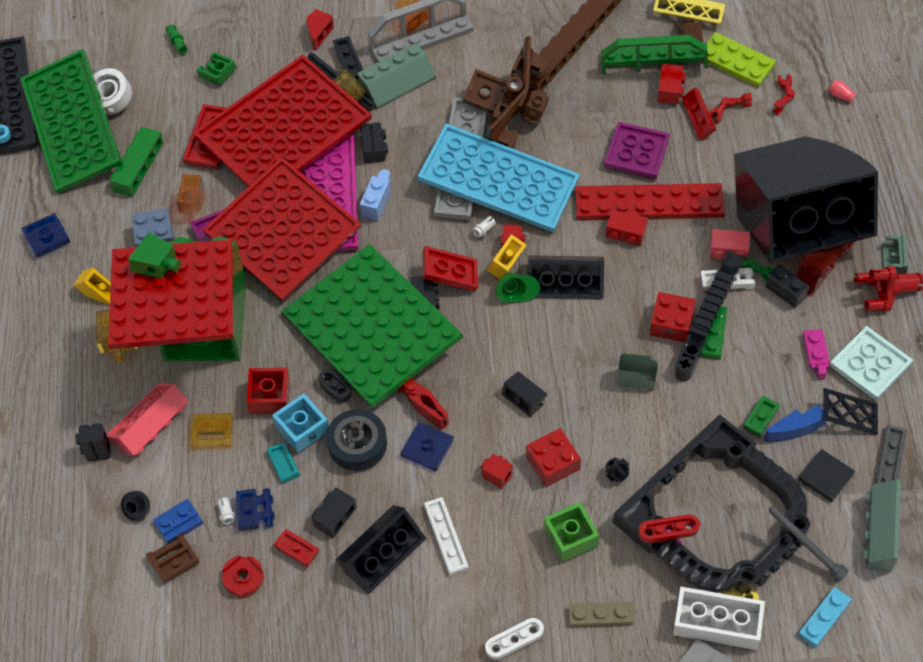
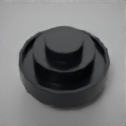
M131 491L125 494L121 500L120 505L124 516L132 521L143 519L150 511V501L141 491Z

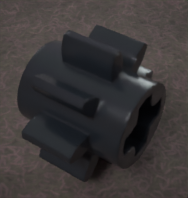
M616 457L610 459L605 465V476L611 482L614 480L616 482L624 481L629 475V463L624 458L621 460Z

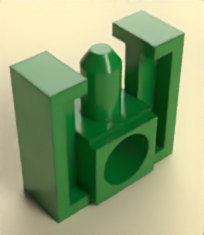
M213 52L210 55L211 62L205 64L206 68L211 71L204 69L201 65L197 72L200 78L220 86L237 67L234 60Z

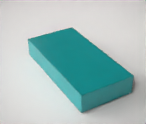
M285 442L266 449L282 484L300 477V473Z

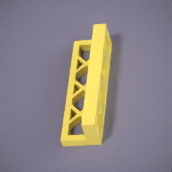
M655 0L653 12L721 25L725 4L707 0ZM661 4L669 7H667L666 9H660L658 8V5ZM674 7L686 10L683 12H677ZM691 10L703 13L697 16L694 15ZM708 13L719 15V18L713 19L708 15Z

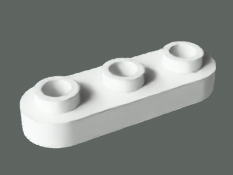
M530 618L490 638L485 645L487 656L490 659L499 660L539 640L544 633L543 623L539 619ZM531 629H535L537 632L530 633L529 631ZM516 638L518 642L513 643L511 639ZM493 648L500 649L499 652L492 651Z

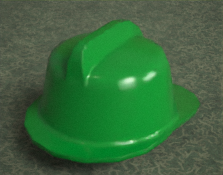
M507 273L497 281L496 296L502 302H528L539 294L540 284L533 276Z

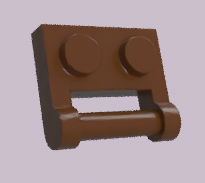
M182 533L176 536L177 539L160 549L146 554L163 584L200 563ZM182 546V548H180L179 550H177V551H175L174 553L168 555L167 557L163 558L162 560L157 561V559H159L160 557L166 555L167 553L171 552L172 550L176 549L177 547Z

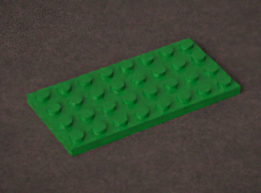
M84 49L20 78L52 183L58 194L123 164Z

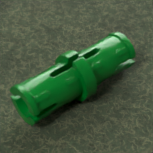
M168 25L166 32L177 53H181V55L187 53L188 47L184 43L182 34L178 32L175 25Z

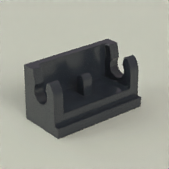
M519 371L504 382L501 394L529 417H532L544 405L542 401L547 397L546 392Z

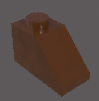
M687 20L675 23L679 35H690L703 42L701 21Z

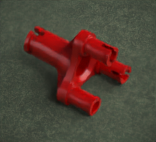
M888 266L884 269H870L869 272L854 273V276L857 277H853L856 285L870 283L878 293L879 299L864 301L866 312L877 310L882 312L891 311L894 300L899 293L923 290V286H918V284H923V275L920 272L897 274L894 266Z

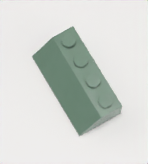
M417 43L357 73L359 88L366 92L367 97L375 102L376 109L436 79L426 53Z
M901 480L873 484L870 491L866 492L865 503L869 504L868 511H865L864 522L868 523V528L864 531L863 541L867 542V549L863 551V562H866V569L891 572L898 560Z

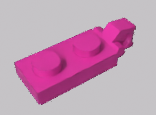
M823 329L803 331L809 368L812 370L816 369L818 380L826 379V368L830 367V361Z

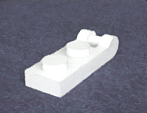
M740 268L730 289H754L756 285L755 280L752 279L754 276L753 269ZM718 270L701 271L700 277L703 291H707L711 287V283L714 281Z

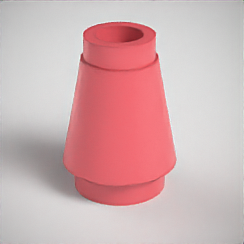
M837 79L828 90L832 96L849 103L856 96L844 82Z

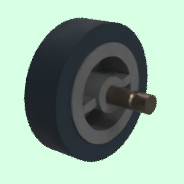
M361 409L345 411L335 417L327 429L326 440L329 454L335 463L345 469L364 470L377 464L386 452L387 436L385 426L381 419L372 412Z

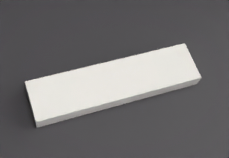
M443 497L425 502L424 508L449 576L469 570Z

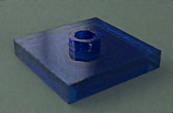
M55 213L21 228L36 257H40L70 243V239Z
M418 422L401 452V457L437 472L454 441V436Z

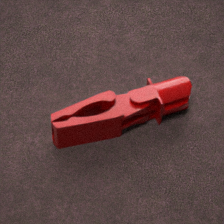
M413 377L397 389L398 394L404 392L414 409L442 430L448 426L449 420L446 411L427 388L413 381Z

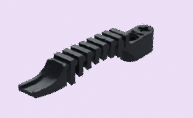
M728 250L721 267L715 274L714 281H712L711 287L708 289L707 296L704 298L700 311H698L697 317L693 322V327L691 326L689 336L677 359L674 374L678 380L688 381L692 377L706 339L710 334V329L713 327L714 320L717 318L724 299H726L727 294L730 292V288L744 260V255L740 256Z

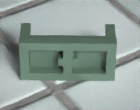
M906 235L887 236V241L882 243L883 269L888 266H894L897 274H906L908 269Z

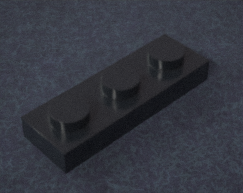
M346 36L333 40V46L348 81L358 80L357 73L362 71L363 68L350 37Z

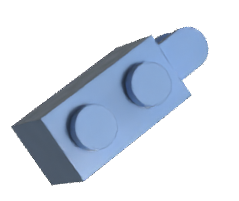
M383 169L377 177L372 176L360 202L361 217L379 221L391 194V179L388 170Z

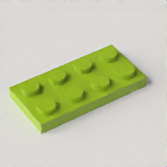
M717 32L707 42L709 65L758 88L776 65V60Z

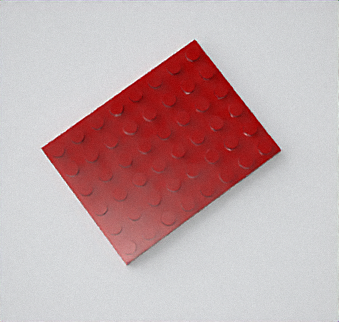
M302 54L193 132V135L239 180L249 187L281 156L301 172L359 129L363 124L370 121L372 115Z

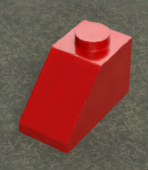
M315 9L307 16L306 23L313 49L317 50L333 30L334 21L332 15Z

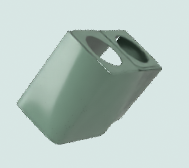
M621 354L618 364L617 385L654 390L658 370L657 361L650 359L651 356ZM650 375L653 378V381H648L647 377L642 376Z

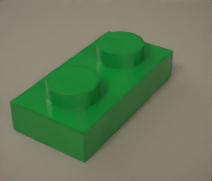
M762 396L744 423L743 429L761 438L779 410L780 404Z

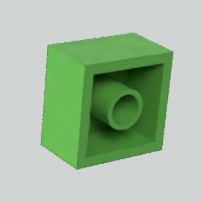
M581 502L544 518L543 529L561 562L599 546V534Z

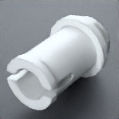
M488 216L479 225L476 224L473 229L474 235L477 238L484 237L486 232L496 225L495 220Z
M222 498L223 504L221 499L217 501L220 511L219 519L223 524L229 525L234 522L236 516L232 512L229 498Z

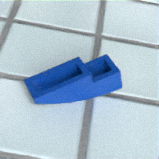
M818 404L804 414H801L796 409L768 428L764 440L766 442L791 440L818 430L826 424V421L823 420V410Z

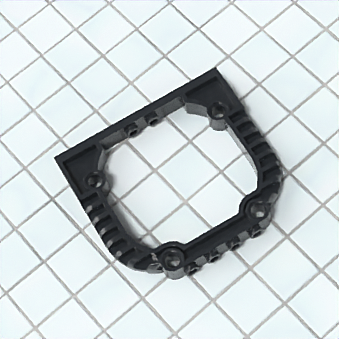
M720 414L614 512L612 521L648 553L653 551L658 558L665 561L677 574L699 589H706L709 592L727 591V593L737 590L740 593L749 594L757 586L762 587L768 580L767 576L770 573L775 574L781 567L780 563L783 560L788 561L794 554L793 550L796 547L801 548L803 546L782 524L780 535L754 561H739L731 569L710 566L700 560L676 539L645 543L638 536L641 523L664 518L656 515L654 497L652 495L663 485L667 486L672 481L673 476L676 473H681L685 469L686 463L696 454H699L702 458L723 459L725 465L730 468H744L781 499L787 511L785 517L795 526L801 528L799 530L807 535L810 528V521L806 517V495L799 482L791 474L785 472L781 466L775 464L772 459L766 457L762 451L756 449L757 443Z

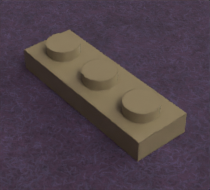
M632 602L569 605L570 627L633 625Z

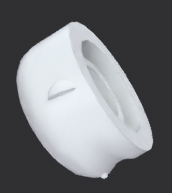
M107 68L96 72L94 78L106 114L113 115L119 113L131 101V84L119 70ZM111 91H114V93L111 96L107 97V95Z

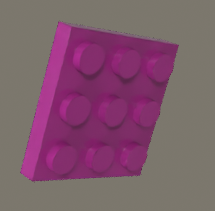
M618 122L604 167L657 179L670 139V133Z

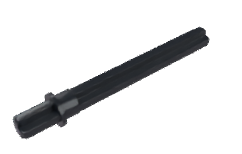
M312 52L308 54L307 58L367 110H373L376 104L367 97L366 92L356 88Z

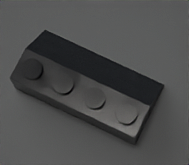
M529 255L528 275L536 278L540 284V291L536 297L603 298L604 257Z
M392 505L335 560L349 578L366 593L370 594L426 537L405 508Z

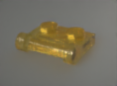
M193 414L191 448L198 449L199 447L207 446L232 448L233 414ZM225 434V438L199 439V435Z

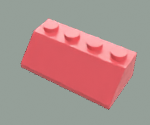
M158 383L107 434V437L112 444L125 454L138 455L144 450V446L149 441L154 440L158 436V432L162 427L165 428L172 422L171 418L175 414H179L185 409V404L189 400L175 384Z

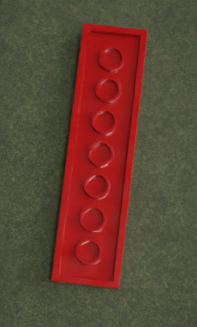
M722 183L576 186L577 220H609L612 209L647 217L648 219L724 217L725 215Z

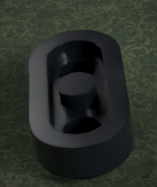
M327 369L319 374L318 381L320 387L335 400L343 402L351 397L350 384L335 371Z

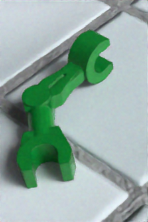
M751 257L743 260L740 267L752 268L766 282L768 275L773 271L770 267L763 268Z

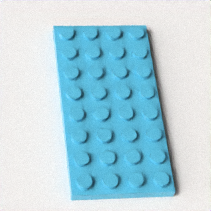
M446 123L425 161L417 181L554 233L580 174Z

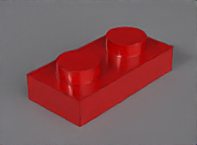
M287 529L282 532L274 543V548L307 568L319 553V548Z

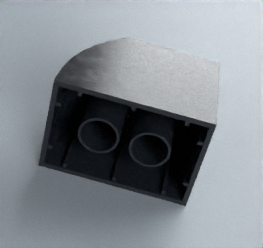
M806 136L734 154L737 218L747 232H750V236L770 263L877 236L878 171L860 155L837 144Z

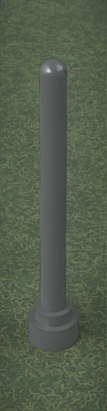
M771 506L769 508V513L830 569L831 577L836 582L841 581L847 575L849 570L843 564H835L776 507Z

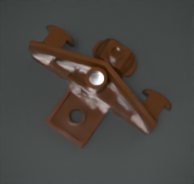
M530 36L524 39L522 49L517 56L508 81L475 69L462 100L464 103L493 114L484 138L514 149L517 143L518 131L515 129L512 132L505 129L510 119L520 112L526 122L531 124L540 123L549 101V96L546 92L538 89L527 92L529 89L530 69L538 71L537 78H540L544 75L549 65V55L547 53L546 56L535 53L531 48ZM481 89H488L490 94L483 95Z

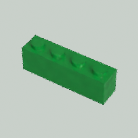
M141 126L139 132L134 135L132 144L126 149V154L122 159L123 164L119 165L115 173L110 177L113 192L130 197L135 195L164 143L161 132Z

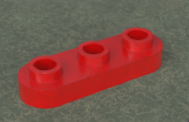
M691 514L649 520L641 523L638 536L645 543L692 537L698 533L700 521Z

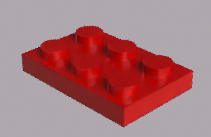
M428 246L423 248V279L476 292L478 289L477 259Z

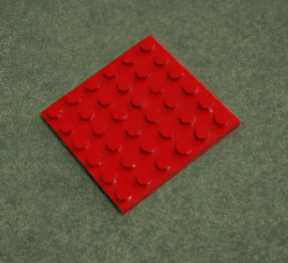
M281 156L203 229V233L210 239L224 237L237 241L243 268L283 302L361 228V223Z
M232 239L171 244L174 247L176 259L181 261V267L178 272L168 270L162 278L131 272L128 258L137 247L112 249L109 349L234 339Z

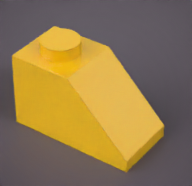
M511 234L489 265L487 271L500 279L509 272L526 247V244Z
M93 267L82 271L73 286L86 297L110 305L111 282Z

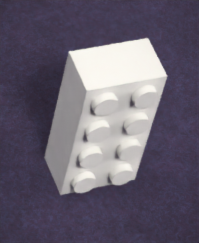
M680 587L673 635L758 650L765 601Z

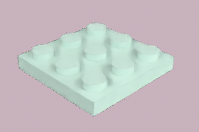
M866 326L830 362L829 366L874 400H877L911 366L913 359Z

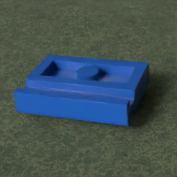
M188 499L153 519L154 524L167 543L177 539L176 536L182 533L184 536L204 524Z

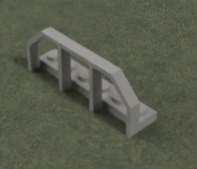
M421 0L382 14L368 31L369 48L377 63L415 43L424 50L473 32L474 27L466 15L465 1L449 0L460 4L461 17L435 26L434 5L448 0ZM428 8L430 28L407 37L405 16ZM399 18L402 39L375 48L374 38L388 22Z

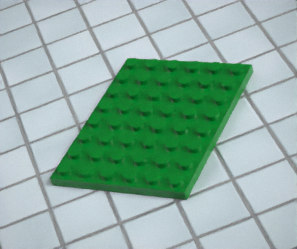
M368 244L281 310L288 321L372 409L463 338L462 333L371 244Z

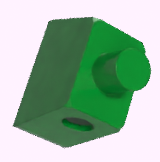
M148 232L128 258L131 272L156 278H162L168 270L178 272L181 267V261L176 259L174 247Z

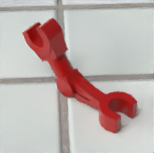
M787 74L786 80L782 79L781 75H778L777 83L785 90L786 94L781 100H777L774 103L775 108L772 112L777 115L782 112L787 103L794 99L795 91L791 88L792 76L790 74Z
M745 93L740 98L724 97L720 105L710 110L709 114L711 118L716 116L715 123L718 124L722 120L723 111L729 106L742 104L744 107L752 106L751 93Z

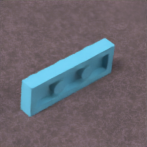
M834 587L800 630L798 636L816 648L851 603L852 598Z

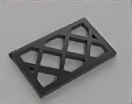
M824 388L823 420L877 435L878 403ZM829 394L836 396L838 400L833 403L829 398ZM845 399L854 401L856 406L851 408ZM840 402L848 411L843 415L835 406ZM863 404L872 406L871 414L866 410ZM860 408L866 417L860 420L854 410ZM832 409L838 418L829 416V410ZM850 414L856 421V424L848 422L844 417ZM868 419L872 424V428L866 427L863 422Z

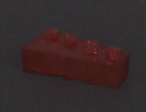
M855 242L808 253L802 259L796 276L810 286L809 296L812 297L830 272L836 267L839 260L844 258L848 248L852 249Z

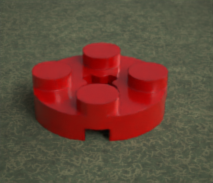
M236 556L230 559L223 568L222 581L224 587L229 593L239 598H245L255 593L264 582L263 569L259 561L251 556ZM247 572V578L240 580L239 573L245 574Z

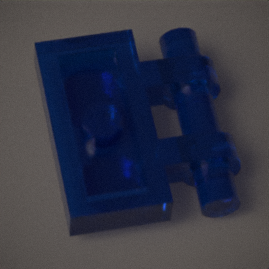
M269 488L263 489V495L257 496L256 489L236 491L239 531L259 529V521H265L266 528L273 527L275 514L272 511L273 496ZM260 504L264 505V511L258 512V505Z

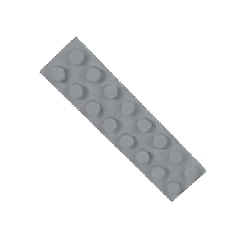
M453 98L449 125L484 138L488 112L462 102L463 98ZM438 189L434 217L471 220L473 202Z

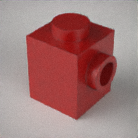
M504 224L501 248L511 234L525 243L526 234H523V226Z
M493 453L481 465L482 478L503 489L513 475V465L504 457L496 456Z

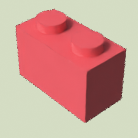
M712 229L710 258L725 259L728 250H730L732 253L740 256L744 255L745 260L749 254L750 232Z

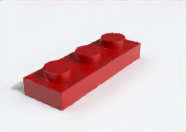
M694 87L683 96L682 100L699 139L705 140L717 129L699 89Z

